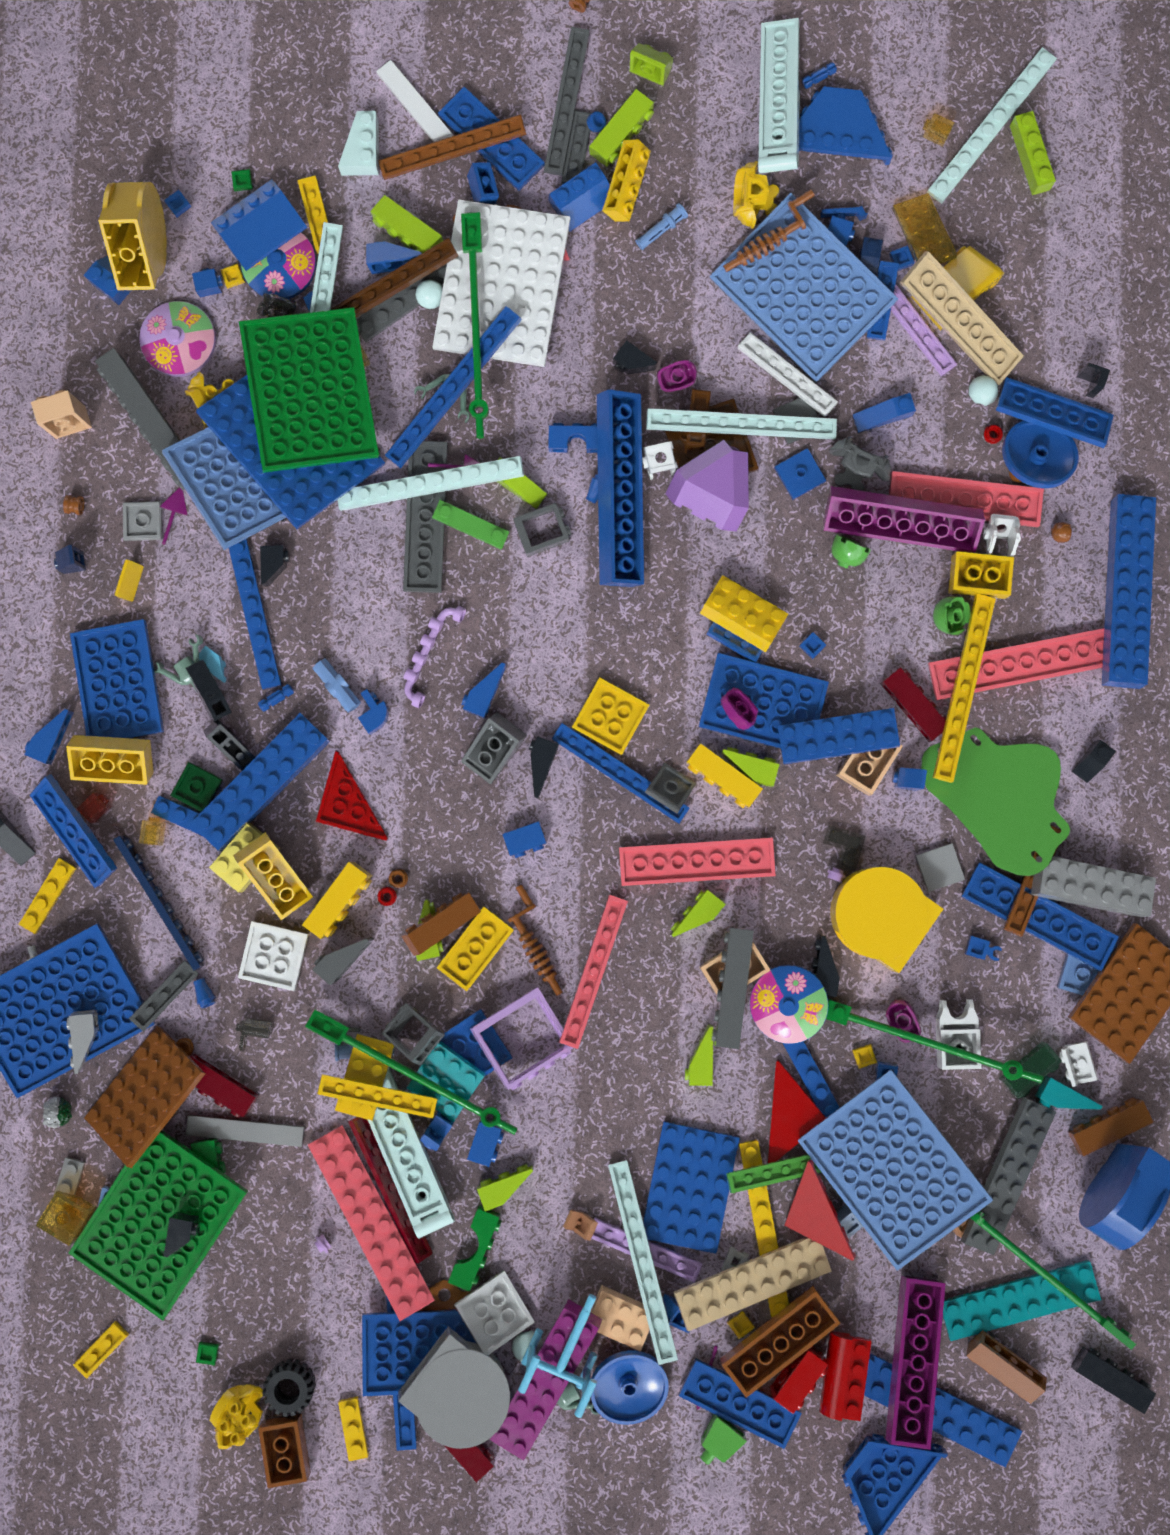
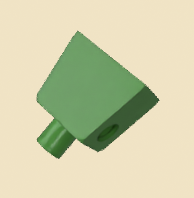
M713 1414L701 1437V1445L705 1448V1451L700 1458L707 1465H710L715 1457L723 1463L726 1462L747 1442L745 1434L729 1421Z

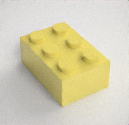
M251 823L245 824L209 867L238 893L244 892L250 885L251 880L238 865L233 855L263 834Z

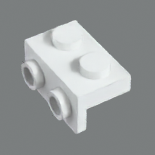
M1083 1041L1064 1045L1060 1052V1058L1062 1063L1066 1064V1078L1068 1082H1071L1072 1087L1080 1083L1098 1080L1088 1042Z

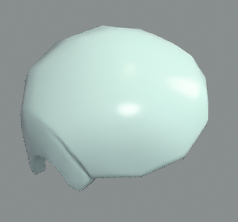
M432 279L422 281L416 288L415 296L417 302L426 309L439 307L443 290L442 285Z
M979 376L970 383L969 396L974 403L987 406L996 400L998 385L989 376Z
M535 1331L521 1332L512 1342V1352L514 1357L520 1360V1362H522ZM542 1338L537 1345L536 1355L543 1344Z

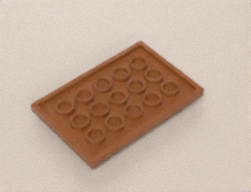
M1133 923L1108 958L1102 971H1099L1068 1018L1124 1062L1130 1064L1170 1007V949L1137 923Z
M156 1025L84 1119L126 1167L132 1168L206 1073L163 1028Z

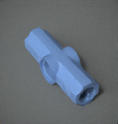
M326 658L315 664L313 670L325 683L324 686L330 694L337 698L348 713L361 704L349 688V684L340 673L335 671Z

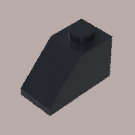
M627 340L613 358L614 368L620 373L625 372L628 375L654 371L657 368V362Z
M283 545L260 546L261 584L264 587H269L287 568V562H290V553L286 551Z
M1102 740L1094 741L1071 772L1088 783L1107 765L1116 751Z
M176 1212L169 1218L164 1257H169L198 1235L200 1231L199 1216Z

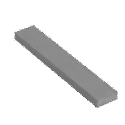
M188 1115L186 1135L302 1147L305 1126Z

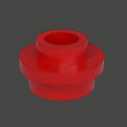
M990 425L984 430L983 436L986 442L996 444L1002 439L1003 431L997 425ZM990 432H994L996 437L992 438Z
M384 887L378 892L377 898L381 905L391 906L395 903L397 894L393 888ZM385 893H389L391 895V898L389 900L384 899Z

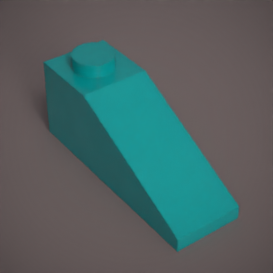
M1048 1076L1044 1077L1035 1095L1040 1099L1039 1103L1048 1108L1052 1105L1056 1108L1101 1110L1103 1107Z

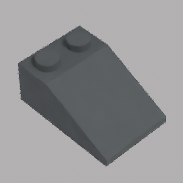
M497 712L488 718L461 762L489 784H492L519 749L527 734Z
M372 937L366 938L327 955H321L314 962L316 966L313 971L329 985L335 984L374 939Z

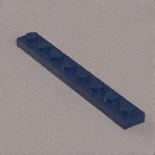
M118 836L113 839L193 971L205 966L202 954L199 951L196 952L192 946L194 945L192 938L182 930L184 925L180 919L174 917L172 913L174 912L173 907L163 899L164 893L159 886H155L152 881L154 879L152 873L148 869L145 870L142 865L144 863L142 857L134 852L132 848L134 844L131 839L125 836Z

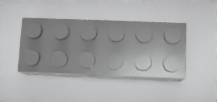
M1040 856L1036 857V861L1042 862V858ZM1052 857L1049 865L1043 871L1033 876L1031 895L1135 917H1149L1152 913L1156 878Z

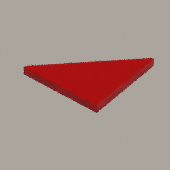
M335 751L316 822L387 841L388 837L338 751Z
M779 1060L776 1062L768 1163L779 1160L799 1143L797 1140L826 1118Z
M810 1159L806 1165L784 1226L854 1261L856 1254L851 1249L846 1232L841 1227L837 1218L836 1210L825 1192L826 1188L820 1175L815 1170L813 1160Z

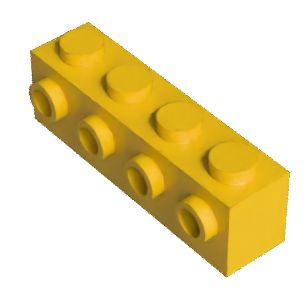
M639 139L623 141L602 211L615 222L630 221L651 153Z

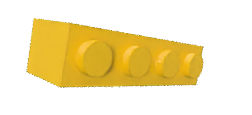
M701 743L686 762L689 765L687 768L696 775L698 772L704 776L703 780L711 786L713 784L717 785L720 788L718 790L726 797L730 795L735 798L734 803L741 808L745 806L749 808L763 790V788Z

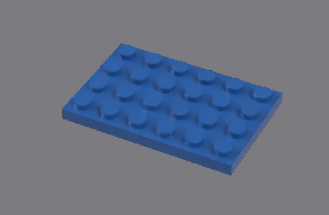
M136 620L70 633L86 736L131 739L163 733L164 726L146 620Z
M717 653L698 727L781 749L778 726L819 720L829 682ZM732 688L741 690L758 709L756 722L749 729H738L721 706V698Z
M663 1121L643 1219L648 1240L717 1254L729 1194L726 1173L732 1172L734 1169L739 1137Z
M457 1309L417 1311L402 1321H399L395 1312L362 1313L363 1397L398 1395V1391L448 1326L466 1341L476 1343Z

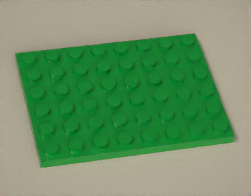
M354 307L239 321L263 473L379 457Z
M161 1130L132 1168L126 1167V1165L123 1167L68 1254L163 1321L241 1204L248 1190ZM176 1212L199 1216L200 1231L198 1235L169 1257H164L169 1218Z

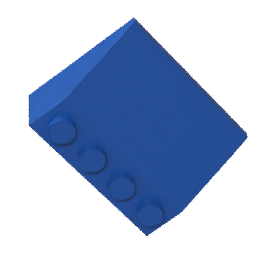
M272 179L211 222L220 238L246 271L308 228Z

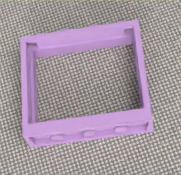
M538 987L470 1028L504 1087L508 1090L520 1087L522 1085L521 1081L527 1077L531 1080L539 1074L538 1070L541 1068L548 1069L555 1064V1059L559 1057L563 1059L572 1053L570 1050L573 1047L563 1044L556 1051L508 1080L480 1032L535 998L560 1039L563 1027Z

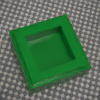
M250 169L231 171L234 192L253 189Z
M200 1341L196 1363L215 1366L219 1344Z

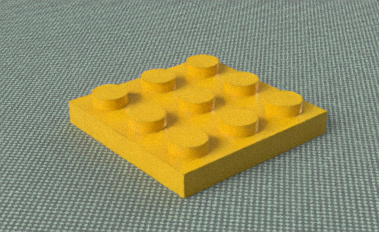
M599 677L572 728L622 755L650 705Z

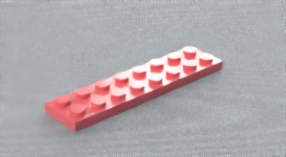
M891 472L889 495L983 509L986 522H989L992 514L1016 516L1019 518L1021 526L1039 527L1041 522L1044 488Z
M773 838L619 847L621 886L776 876Z

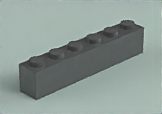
M729 927L728 931L724 933V943H727L726 951H722L721 962H724V970H720L719 982H722L721 990H717L716 1001L719 1002V1010L715 1009L714 1021H717L716 1029L712 1030L711 1041H715L714 1045L717 1047L740 1048L753 930Z

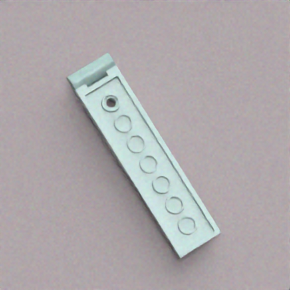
M799 18L761 23L759 173L798 169L800 107Z
M388 1066L382 1087L399 1090ZM376 1107L373 1121L368 1120L416 1236L421 1238L455 1222L446 1195L409 1113ZM421 1191L425 1192V1198L420 1196Z

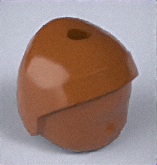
M1058 522L1051 527V536L1056 542L1065 543L1070 540L1072 535L1071 524Z

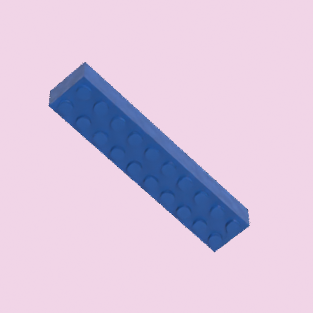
M609 389L597 394L599 585L635 587L644 585L641 394Z
M1117 494L1111 500L1101 686L1141 689L1148 685L1156 497Z

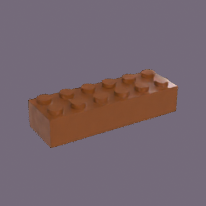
M812 1286L720 1358L721 1365L747 1398L841 1323L816 1288Z

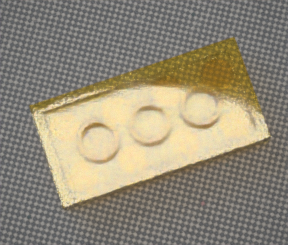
M929 193L893 205L892 210L916 262L925 251L930 252L940 264L957 257V252Z

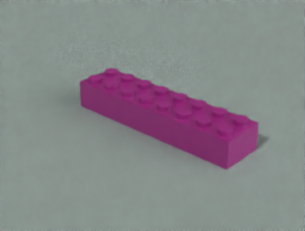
M831 486L823 519L824 531L976 553L985 516L983 509Z
M901 1275L885 1439L892 1445L931 1450L946 1283L940 1280Z
M570 1299L567 1300L537 1353L541 1357L540 1360L557 1367V1363L583 1307ZM591 1312L564 1369L574 1374L603 1320ZM536 1368L526 1393L522 1394L518 1389L516 1390L509 1403L508 1413L503 1424L490 1440L524 1461L569 1381Z

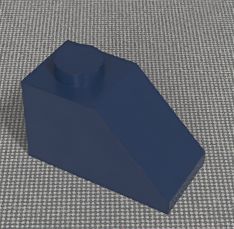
M67 545L55 552L54 565L59 572L68 574L86 570L84 553L75 546Z

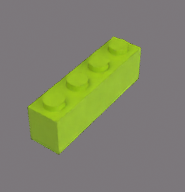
M636 89L590 144L589 154L606 167L610 163H615L619 157L618 153L621 151L623 141L630 140L634 134L637 135L642 129L643 122L645 120L649 121L653 116L654 102Z
M1030 111L1017 115L1012 120L1010 129L1031 194L1035 195L1049 191L1056 180L1034 112Z
M386 195L370 211L373 223L379 228L383 227L386 229L391 237L400 239L406 248L411 247L415 251L424 253L443 241L442 235Z

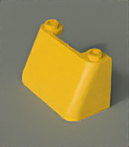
M963 246L956 253L957 256L943 267L973 301L983 292L988 291L989 288L992 289L998 284L1004 275V271L971 246L967 248ZM912 296L913 300L919 305V307L926 313V315L932 320V322H933V323L939 328V330L941 331L943 328L933 319V317H932V316L919 304V302Z

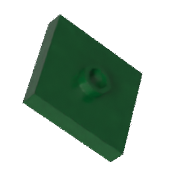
M188 762L170 796L202 812L212 802L223 779Z

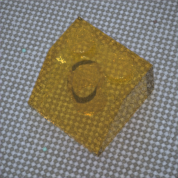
M56 1191L35 1226L70 1246L76 1241L96 1206L79 1196Z

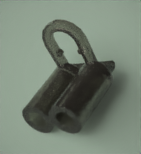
M272 293L264 294V299L259 303L256 311L258 319L295 315L296 301Z
M246 1018L237 1023L235 1030L241 1033L239 1050L244 1052L248 1036L269 1039L273 1033L274 1021Z

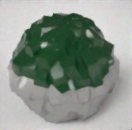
M53 1097L49 1101L44 1102L43 1125L55 1129L64 1126L72 1118V1105L64 1098Z

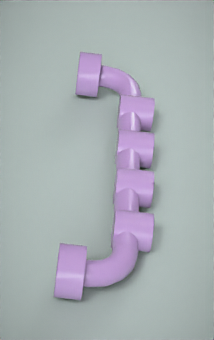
M461 606L445 608L439 613L437 618H431L428 625L431 628L429 636L423 635L420 641L423 648L421 652L416 651L412 658V662L415 665L412 670L408 668L404 674V679L407 680L404 690L407 698L412 701V706L420 708L425 700V694L420 692L414 694L412 687L419 677L422 666L426 663L427 655L435 644L436 637L443 627L445 618L448 615H453V620L461 623L466 614L465 608Z

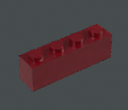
M900 667L882 681L880 685L925 739L931 742L943 733L947 717L942 713L939 714L935 709L936 704L930 698L927 699L924 696L922 687L919 684H914L911 680V674L906 669Z
M196 1054L191 1055L190 1058L206 1073L196 1085L198 1093L205 1097L210 1096L214 1099V1103L220 1107L225 1106L229 1108L232 1115L239 1118L240 1116L245 1117L259 1097V1094Z
M482 1444L462 1449L445 1446L476 1483L494 1467V1453L489 1448L485 1449Z

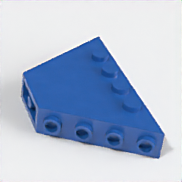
M824 86L820 92L816 91L811 99L812 103L810 106L806 105L800 114L799 151L883 160L885 165H889L893 157L892 150L889 146L887 147L885 135L882 130H879L876 115L871 112L869 100L866 96L864 97L862 90Z
M879 1434L865 1437L843 1466L845 1474L842 1475L845 1486H850L852 1493L849 1495L853 1506L858 1505L860 1510L857 1513L862 1526L866 1525L868 1530L865 1535H884L941 1457H947L948 1453L942 1445L931 1444L930 1450L892 1445L884 1436Z

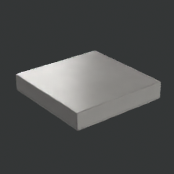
M124 502L123 540H163L162 508L160 507L162 502Z
M953 843L915 855L927 892L965 880Z

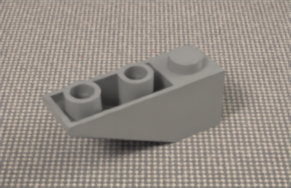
M97 1010L76 1011L67 1018L66 1025L71 1035L68 1044L73 1054L70 1063L71 1067L74 1068L75 1074H78L83 1068L99 1030Z

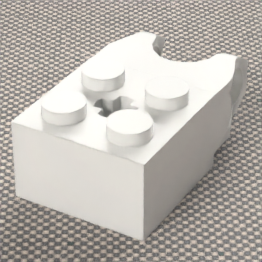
M966 999L964 1012L956 1018L950 1015L947 1002L940 1000L939 1010L936 1015V1041L954 1047L961 1045V1049L981 1055L979 1019L974 1010L973 1000ZM937 1049V1067L942 1070L982 1069L980 1063Z

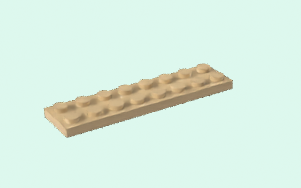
M925 251L900 281L905 289L987 376L995 380L997 385L1002 383L1023 358L1024 355L930 252Z
M805 1237L676 1290L674 1295L686 1330L689 1332L832 1271L823 1245Z

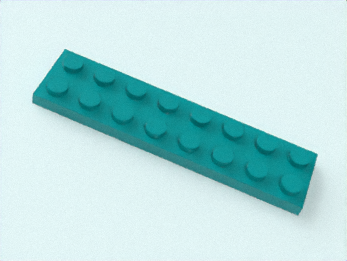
M1089 1260L1048 1271L1087 1304L1101 1300ZM1036 1274L945 1299L943 1319L949 1340L954 1341L979 1334L982 1330L987 1332L1078 1306L1041 1275Z

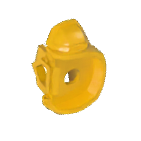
M758 161L749 162L738 169L734 182L733 217H737L743 225L751 229L755 227L759 210H765L766 215L769 216L777 207L773 200L779 193L777 185H768L766 175L756 174Z
M199 372L190 380L185 393L192 397L197 408H199L233 385L234 382L231 379H226L221 385L222 388L217 390L212 384L204 386V375ZM203 421V430H204V429L208 428V426H207V424Z
M252 1384L237 1385L229 1388L221 1396L209 1420L215 1426V1439L219 1449H228L233 1445L242 1446L245 1443L246 1437L248 1438L259 1426L263 1410L258 1405L259 1400L263 1396V1389Z

